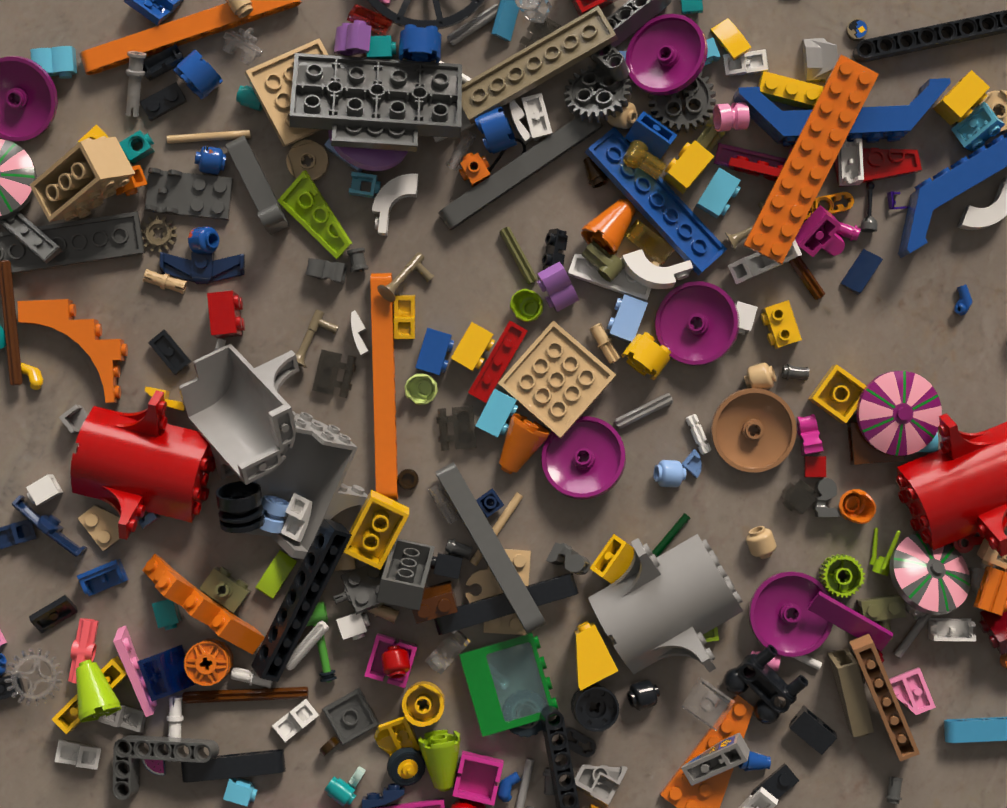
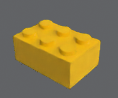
M371 490L349 531L352 536L343 553L381 570L409 516V507Z

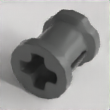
M365 248L347 251L351 262L350 272H360L369 269L364 257Z

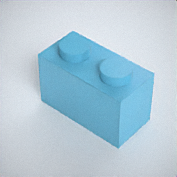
M719 167L697 202L696 207L716 219L720 214L724 216L730 207L727 204L730 197L735 198L741 189L738 186L741 180Z
M494 389L475 427L497 438L500 434L504 436L509 426L506 421L509 416L512 417L518 408V405L515 404L517 400Z

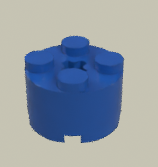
M413 24L405 25L404 30L400 32L399 60H403V58L407 61L422 62L436 60V63H439L441 60L442 35L438 32V27L426 26L421 28Z
M194 49L173 71L202 100L218 87L223 80L216 70L202 59L203 56Z
M502 106L486 112L475 119L479 131L485 135L482 140L486 150L489 153L493 152V154L517 145L508 118H505L503 113L505 111Z

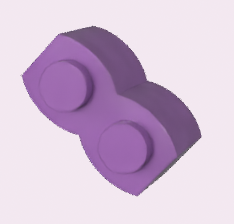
M354 20V23H342V26L336 28L334 53L344 56L368 53L372 26L366 25V22L362 20Z
M560 262L537 273L540 279L537 283L542 292L546 291L548 296L544 298L550 308L554 307L558 312L579 301L569 276Z

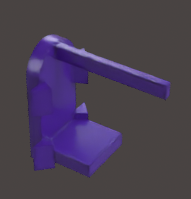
M891 191L887 193L890 210L908 208V206L894 207L896 200H894L893 196L899 195L900 192Z

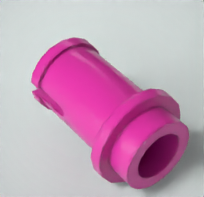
M839 222L841 227L836 233L849 238L850 241H857L861 229L857 228V225L854 227Z

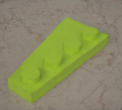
M304 170L278 199V202L336 259H339L352 245V242L308 172Z

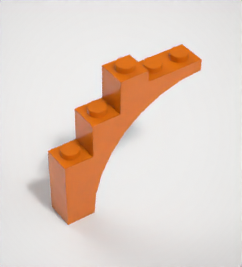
M72 300L17 301L18 322L51 327L66 334L78 343L90 356L99 372L104 388L105 403H118V398H121V387L118 386L117 377H120V366L117 365V361H125V356H128V346L124 344V340H99V336H102V325L96 319L73 320V317L76 316V305L73 304Z
M154 554L146 563L142 571L153 581L154 587L165 598L182 606L191 617L208 625L219 637L253 655L265 638L254 626L209 598L157 554Z

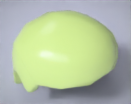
M426 373L413 375L404 386L406 397L418 405L429 404L438 393L437 382Z

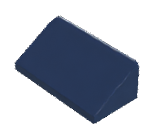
M863 249L840 284L859 295L883 259Z

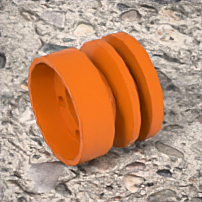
M207 638L193 645L188 650L184 659V669L187 676L194 683L201 686H212L220 682L231 672L234 664L231 648L224 641L217 638ZM206 658L208 661H212V664L209 666V668L207 665L203 664V661H205Z

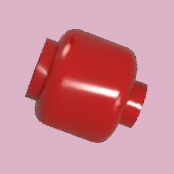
M399 645L388 647V651L381 655L384 674L388 675L391 679L405 677L406 673L410 670L408 651L400 649Z

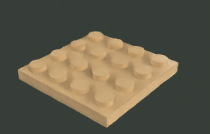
M320 38L245 71L251 87L284 147L323 130L290 127L295 53L328 55Z
M552 321L498 384L559 438H562L617 375L555 321Z

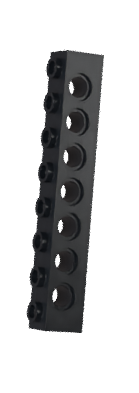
M328 519L323 520L251 664V667L261 679L274 682L279 681L352 536L341 523Z

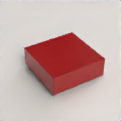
M804 456V477H826V456Z

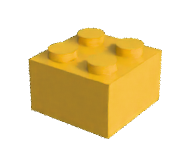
M971 70L933 109L950 126L955 122L959 123L973 112L971 107L974 109L988 96L985 92L990 87Z
M696 140L692 144L687 142L678 154L680 158L678 160L674 158L664 171L667 173L664 179L682 195L714 158V155Z
M835 364L831 366L808 400L841 424H845L856 411L860 395L866 385Z

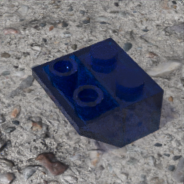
M182 645L138 661L151 701L196 685L187 676L184 669L186 654Z

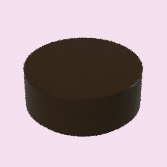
M412 469L402 470L398 475V484L405 490L415 488L419 482L418 474Z
M333 736L320 748V752L326 756L340 741Z

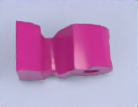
M810 414V416L797 417V432L800 439L803 440V445L801 446L802 456L824 451L822 441L819 439L820 432L818 431L815 415Z

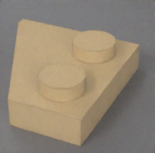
M94 505L78 517V520L102 551H106L121 539L118 532L119 516Z

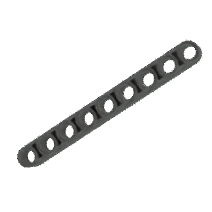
M580 116L576 117L445 206L438 214L449 230L456 228L596 133L603 125L601 122L598 123L596 118L589 123L588 118L581 121Z
M452 462L436 471V476L526 633L529 634L545 625L544 617L455 463Z

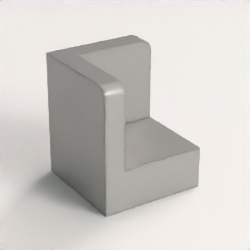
M76 404L59 418L71 434H79L88 413L82 405Z

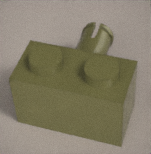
M222 566L220 569L215 567L199 589L235 613L250 594L249 585L241 579L236 581L230 576L232 573Z
M899 594L857 600L859 614L877 622V624L891 631L890 621L892 619L906 617L904 599Z

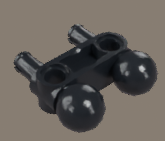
M771 644L758 655L751 654L746 656L737 668L734 667L728 670L724 675V686L732 694L744 693L750 687L761 698L754 706V715L763 724H771L777 721L780 713L786 712L790 705L797 700V694L808 686V680L803 675H799L788 685L767 665L778 654L776 648Z

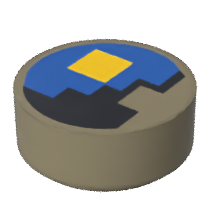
M862 19L850 21L846 28L847 36L853 41L862 40L868 33L867 23Z

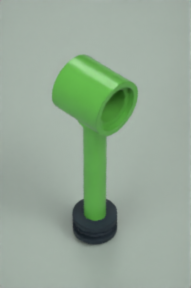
M324 602L317 604L306 626L315 627L318 622H328ZM323 635L317 642L323 671L319 673V676L322 678L320 682L329 683L337 679V676H334L336 671L330 668Z

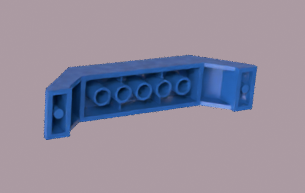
M950 78L927 80L920 87V93L909 105L862 107L846 138L847 142H853L855 139L861 138L866 140L867 143L879 142V139H887V142L900 141V138L905 137L950 85ZM760 87L738 88L733 96L735 103L746 102L750 118L777 144H783L784 147H791L795 144L812 111H782L760 92Z
M1007 133L994 139L986 147L984 145L968 155L969 159L965 156L950 166L952 170L947 167L934 175L933 181L931 178H928L914 187L916 191L910 195L898 252L900 258L928 243L926 234L934 209L1007 167Z

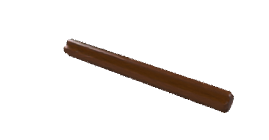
M9 260L0 261L1 300L10 385L14 386L21 385L23 379L11 262Z
M308 687L189 691L183 693L182 700L184 704L306 699L308 698L309 691Z

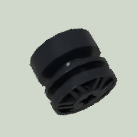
M242 481L231 482L219 487L215 492L217 506L220 509L218 512L220 527L223 531L246 533L260 528L265 523L264 509L261 505L262 493L259 484L251 482L245 485Z
M594 683L581 691L579 688L576 690L571 699V711L574 718L585 729L601 732L609 729L616 722L619 715V703L616 696L605 686ZM592 701L594 703H597L596 710H593L592 708L589 709L591 707L590 703Z

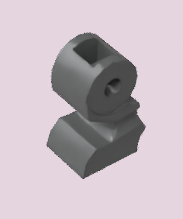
M308 258L305 275L320 280L330 279L336 283L344 284L348 266L345 263H330L327 260Z
M829 478L818 480L815 489L819 496L814 498L815 502L812 507L815 517H840L835 508H828L825 503L837 495L836 483Z
M555 542L546 560L555 565H561L565 560V569L577 575H585L591 567L590 561L586 557L579 555L578 552L565 543Z

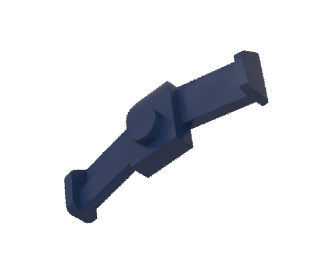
M160 252L161 274L167 273L170 276L195 282L196 284L208 285L212 282L245 275V254L214 260V253L196 254L191 252V260Z
M19 495L12 502V506L41 532L75 557L83 555L87 550L86 546L79 547L61 533L63 527L60 525L61 521L53 515L40 516L23 501L25 499L23 495Z

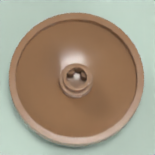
M761 388L743 389L728 396L717 408L711 426L713 444L722 459L738 470L751 473L770 470L783 462L794 446L797 433L795 417L788 404L775 393Z

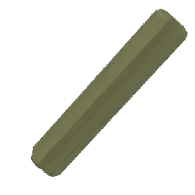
M510 227L500 230V235L527 284L529 285L537 281V277Z

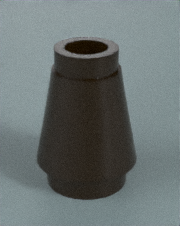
M590 157L583 160L589 185H592L593 188L605 185L608 180L603 171Z

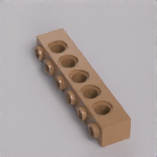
M870 634L849 641L899 761L901 762L919 755L917 745Z

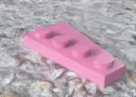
M120 627L113 642L144 715L148 717L154 714L157 701L154 694L150 693L148 679L142 671L127 627Z

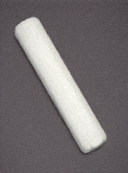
M324 621L318 622L295 648L286 665L288 670L294 669L328 631L329 626Z

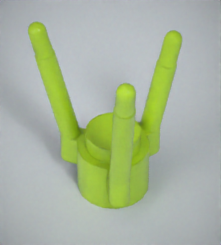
M874 528L872 558L870 564L873 565L872 571L888 576L890 558L900 536V530L896 532L886 557L879 555L878 559H876L878 528Z

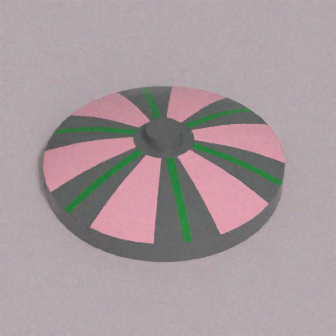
M0 139V220L15 215L28 204L34 194L30 184L37 179L34 163L26 151L19 145Z
M916 533L906 537L895 547L890 558L891 579L899 595L910 606L926 614L943 615L952 612L965 601L970 590V574L964 558L951 543L933 550L928 543L925 544L920 533Z

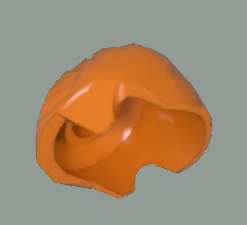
M849 490L840 498L838 505L840 514L848 521L866 524L872 520L876 513L874 500L863 490Z

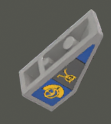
M739 732L718 742L683 765L681 769L691 786L747 762L750 749Z

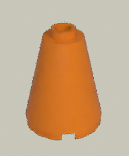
M619 199L582 228V237L588 244L595 241L610 255H615L636 212L635 206L628 199Z
M516 413L510 419L499 460L501 469L508 474L517 473L549 436V431L535 421H528V417Z

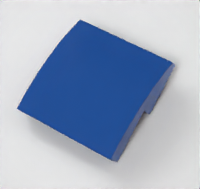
M124 0L126 4L157 26L183 1Z

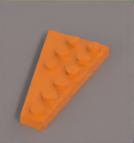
M736 694L681 767L718 742L739 732L744 739L754 707ZM680 767L660 793L663 798L676 808H720L733 768L691 786Z

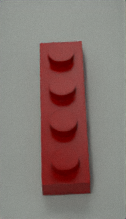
M509 321L468 391L470 395L487 403L528 330Z

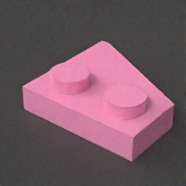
M919 667L889 679L897 699L915 715L936 708Z

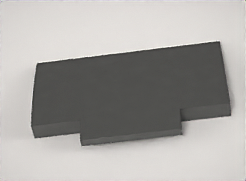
M295 53L290 104V127L332 130L331 146L417 152L418 136L460 138L462 64Z

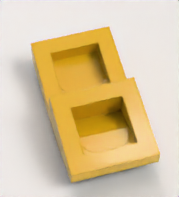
M728 18L710 29L720 46L725 48L733 61L751 50L748 41Z
M395 295L394 339H415V295Z
M145 386V391L151 397L156 390L164 392L167 406L185 411L183 402L169 400L170 391Z

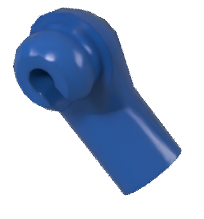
M967 284L957 287L960 298L954 306V312L958 315L966 314L972 305V298Z
M517 772L500 781L497 794L502 802L506 803L511 800L512 786L521 781Z

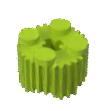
M836 554V556L832 555V557H828L823 561L819 578L821 579L820 583L828 593L837 597L848 598L851 594H855V591H859L858 588L862 587L865 573H863V568H860L861 564H858L859 561L855 560L852 556ZM840 571L846 574V577L842 578V581H840V578H838V573H840Z

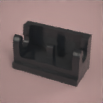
M804 705L790 721L791 725L789 728L821 755L837 739L836 732Z

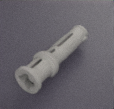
M128 51L129 67L126 69V74L129 76L125 115L131 117L133 108V117H138L141 78L145 75L143 64L147 54Z

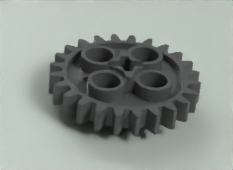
M596 64L595 68L588 65L587 71L581 68V74L574 73V79H569V85L565 86L566 92H564V97L569 112H573L575 118L580 116L581 121L588 118L589 123L594 118L600 123L603 117L608 121L609 115L615 118L616 111L622 113V106L628 107L627 101L632 99L631 94L633 93L628 77L622 81H616L600 68L598 64Z
M701 71L699 76L690 84L695 86L696 89L693 91H689L686 88L682 90L686 116H683L682 102L679 98L680 91L670 95H653L649 93L648 98L651 101H649L648 106L653 107L651 115L657 114L655 119L657 121L662 119L664 126L669 124L670 130L673 127H677V133L680 132L681 128H684L686 133H688L690 126L696 130L697 123L704 126V119L709 120V113H713L714 107L712 106L716 104V100L713 98L716 96V91L711 90L714 85L707 84L709 77L702 79L703 72ZM695 104L699 109L691 110L689 106ZM675 107L678 109V112L675 114L670 113L668 109Z

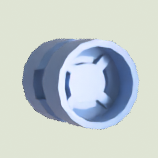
M265 495L261 503L264 509L265 523L259 529L270 533H281L285 522L283 517L287 515L285 511L289 502L276 496Z

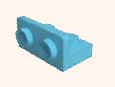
M983 102L965 120L959 122L951 130L963 147L973 152L981 148L990 137L997 135L1005 124L1002 120L998 119L989 105Z

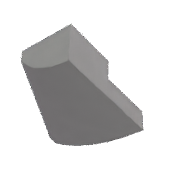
M582 764L575 776L576 789L608 806L628 768L625 766L608 767L607 765L592 766Z

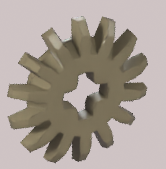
M155 215L156 220L154 221L149 217V224L142 223L146 227L145 230H142V233L145 234L143 240H147L144 246L147 247L151 244L150 251H154L158 247V252H162V246L169 250L167 243L169 242L174 245L175 242L171 240V237H177V234H172V231L177 229L176 226L170 227L173 221L170 220L166 223V216L164 215L162 220H159L158 215ZM156 228L164 230L162 233L164 237L162 239L159 237L155 239L153 237Z

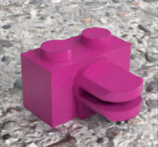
M821 205L802 224L795 238L798 246L812 257L821 248L833 256L839 255L845 248L844 240L836 233L841 224L835 216Z

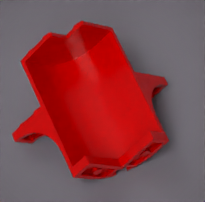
M155 391L148 403L147 409L136 413H123L94 406L85 419L75 442L78 443L76 453L72 454L71 460L72 493L96 498L114 507L120 515L118 532L121 539L127 540L131 532H135L137 521L144 516L145 511L192 523L194 517L200 514L202 502L206 501L209 496V489L207 488L209 474L216 467L211 446L199 431L167 424L168 418L165 417L167 402L164 399V392Z
M947 413L939 416L940 426H938V431L941 435V449L897 467L898 476L896 481L900 488L898 496L900 501L909 508L912 515L910 520L911 526L914 531L920 533L925 544L928 543L933 550L978 532L981 537L986 538L992 550H996L1001 557L1007 555V536L1004 533L1007 526V422L982 432L964 433L958 430L957 424Z

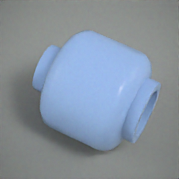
M662 460L654 467V480L661 487L676 488L686 479V469L677 460Z

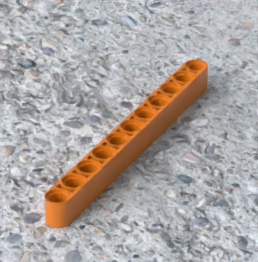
M251 0L253 11L243 18L235 15L228 3L84 50L79 55L86 75H93L129 63L128 51L143 52L148 57L165 50L175 43L178 47L297 7L301 4V0Z
M371 273L376 492L394 501H398L393 302L384 299L377 288L379 285L386 286L392 282V273Z

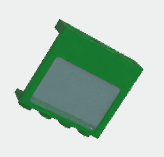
M533 633L459 654L482 737L541 720L540 713L546 706H554L559 710L556 698H551L549 690L553 689L550 677L545 678L543 669H547L544 656L539 657L537 649L541 648L538 636L533 637Z

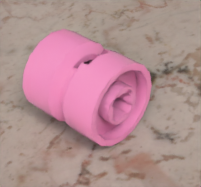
M746 102L732 103L731 106L729 104H716L714 106L713 123L717 132L730 131L731 128L743 130L749 127L750 114Z

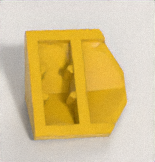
M405 716L378 725L374 738L378 747L390 756L395 751L405 747L413 748L417 751L420 750L412 724Z

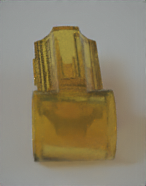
M638 140L631 142L623 157V162L628 167L640 168L656 180L667 166L666 163L648 152V147L645 143Z

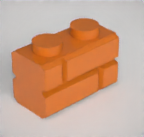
M986 566L973 607L1001 616L1003 612L1007 611V572Z

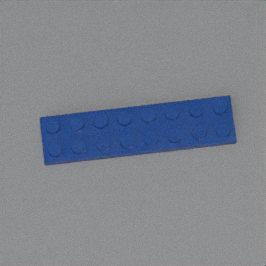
M615 127L585 151L591 160L685 262L691 260L693 270L698 276L727 250Z

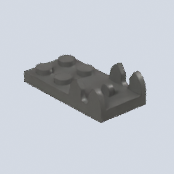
M149 168L144 211L229 220L233 178L182 173L172 169L163 171L158 168Z

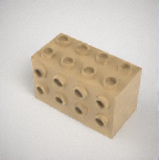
M102 136L94 140L87 138L80 141L33 181L30 187L49 222L62 219L69 221L75 217L85 218L90 215L91 210L101 206L105 198L113 196L117 192V188L130 182L129 179L135 175V172L116 137L106 138V136Z

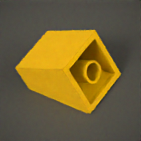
M588 621L577 626L578 630L574 631L576 677L580 691L618 672L594 622L589 623Z

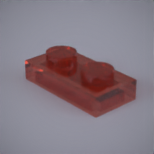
M358 4L354 5L347 18L352 23H354V20L365 21L366 25L372 26L371 31L382 36H386L393 25V22L387 20L379 13Z

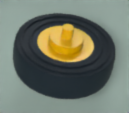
M409 747L395 751L387 763V771L390 778L400 786H410L417 783L424 775L426 768L424 758L420 752Z

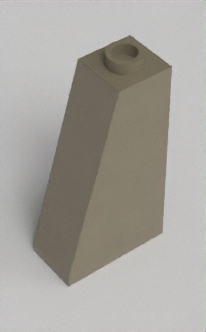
M848 648L829 652L827 654L848 729L853 737L867 736L868 733L874 732L859 664Z

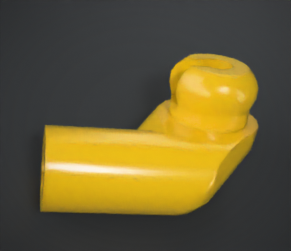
M21 362L22 374L28 376L30 388L33 390L41 389L43 384L41 371L36 367Z

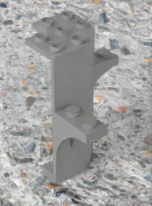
M230 343L194 360L193 364L197 378L180 385L179 391L187 419L211 446L218 476L223 480L236 474L247 485L276 469L285 460V453L288 448L293 447L296 436V425L292 407L278 394L282 384L299 371L296 354L291 350L253 368Z
M292 411L296 425L293 447L288 448L285 453V460L276 469L253 482L260 485L262 500L265 495H271L290 502L293 494L296 493L312 501L307 529L301 542L295 541L282 533H270L259 528L245 534L272 537L292 558L304 559L323 520H331L335 515L349 507L363 505L368 495L358 485L350 487L342 483L358 448L351 442V438L341 434L340 428L317 421L308 413L301 412V414H297ZM287 513V515H286L285 517H283V519L285 520V522H286L287 517H288V515H289L288 513Z
M696 534L659 557L652 553L647 543L643 545L639 538L633 540L631 543L634 548V556L627 571L614 583L588 597L601 626L612 641L617 653L633 674L660 659L670 656H687L696 659L705 666L708 672L716 669L713 660L716 658L710 648H705L704 644L707 641L703 634L743 612L740 603L743 601L735 590L729 576H727L725 570L720 565L716 554L711 549L707 540L702 541L699 535Z

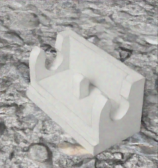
M542 93L521 98L532 139L538 141L539 138L550 136L552 129Z
M862 138L855 139L853 142H847L846 139L838 153L839 186L860 185L864 180Z
M930 618L928 620V639L932 641L976 642V635L973 634V627L976 624L971 621V618Z

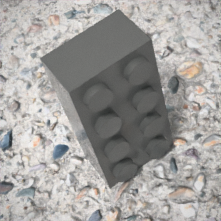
M397 538L387 558L377 601L383 602L386 605L401 606L408 610H420L435 546Z

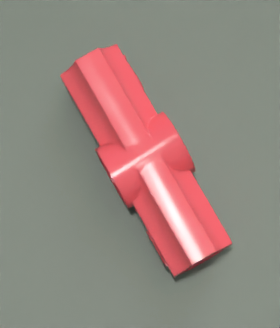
M80 618L76 640L72 644L70 654L72 663L69 682L76 683V668L79 667V663L86 660H92L93 662L97 649L95 640L99 621L88 618Z

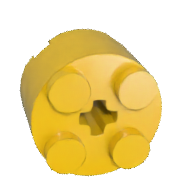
M644 332L643 335L637 334L621 356L623 358L626 356L628 358L627 364L643 376L648 373L652 375L649 379L655 380L670 361L669 355L671 351L664 345L659 346L654 342L653 336Z
M427 681L416 682L411 685L402 699V710L406 719L418 727L429 726L437 722L441 718L445 707V698L441 689ZM427 700L429 707L420 708L418 701Z

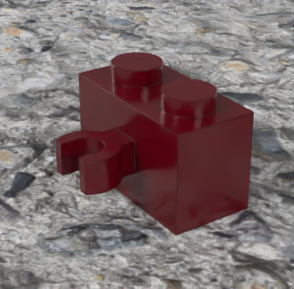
M985 610L981 611L979 625L982 632L989 635L988 638L991 646L997 648L1001 655L1007 653V611L1003 612L1002 616Z

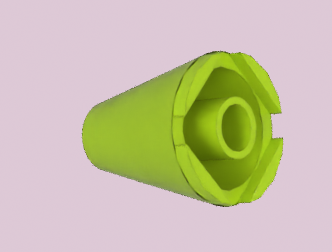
M86 660L79 663V667L76 668L78 718L82 723L95 721L101 716L106 715L107 717L122 709L121 703L97 662Z
M444 729L424 733V738H421V736L418 738V744L433 786L441 792L449 791L455 785L461 738L460 733L454 730V734H448V730Z

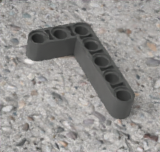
M629 0L606 18L617 35L618 40L590 55V58L614 80L622 81L626 79L630 73L629 67L623 55L615 47L666 8L672 0Z
M245 135L225 144L259 211L257 214L267 232L273 235L289 227V222Z
M128 735L118 739L113 747V794L119 800H126L137 794L139 791L140 759L205 763L217 757L219 746L214 740L142 735ZM125 742L129 745V751L125 748ZM144 743L148 745L149 752L145 750ZM164 744L168 746L169 753L164 750ZM184 745L188 747L189 754L185 753ZM204 747L208 748L209 756L205 754ZM124 763L128 765L129 771L125 770ZM124 784L128 787V793L124 789Z

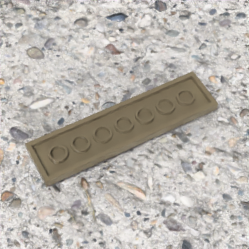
M599 5L462 84V108L470 123L473 124L478 116L499 106L506 105L618 40L617 35Z

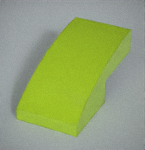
M279 550L255 588L269 598L274 599L286 578L297 564V561Z

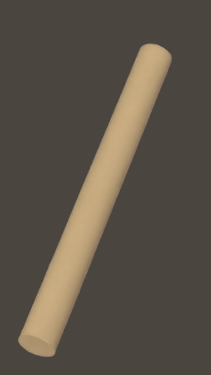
M240 130L167 135V144L232 140L245 135V138H251V131Z
M516 492L492 529L496 536L522 500L523 496ZM479 549L470 560L475 566L478 565L483 557Z

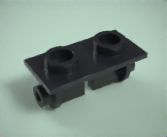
M175 43L144 61L143 71H145L146 78L149 81L176 67L184 57Z
M557 228L550 229L545 238L546 251L542 257L543 270L558 262L562 266L564 265L565 254H560L558 251H566L567 231Z

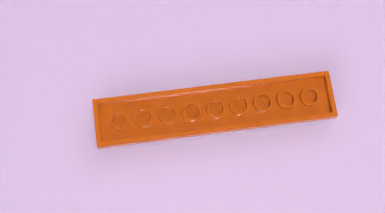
M843 55L839 56L743 244L744 246L779 264L783 263L879 75L878 73Z

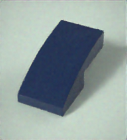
M28 519L0 527V549L37 539L33 524Z

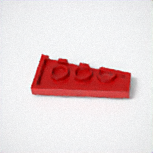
M863 148L864 180L862 183L921 172L922 167L918 150ZM837 155V157H836V159H835V161H834V168H835V173H836L837 182H838V186H839V177H838V155Z
M743 156L731 157L729 161L731 170L759 177L761 173L764 174V178L776 182L783 168L782 165H778L777 168L771 167L768 162L757 160V163L750 162L749 158Z

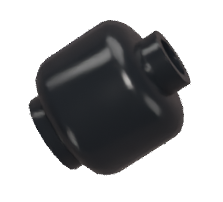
M649 680L632 684L627 692L630 706L635 707L639 711L655 706L658 701L657 697L660 696L657 685H653Z

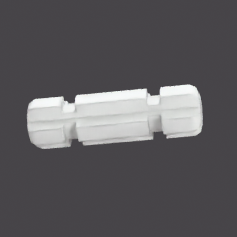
M697 415L688 416L686 422L691 427L690 431L696 444L699 445L700 454L703 455L710 452L711 447L706 442L707 438L701 424H698Z

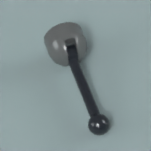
M868 182L866 185L868 189L867 217L861 221L860 231L872 233L877 232L878 226L876 219L872 217V190L875 184Z

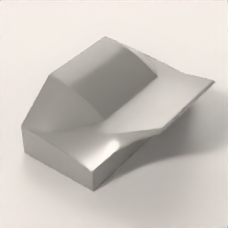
M824 38L803 39L805 82L826 81L838 60L837 45L827 42Z

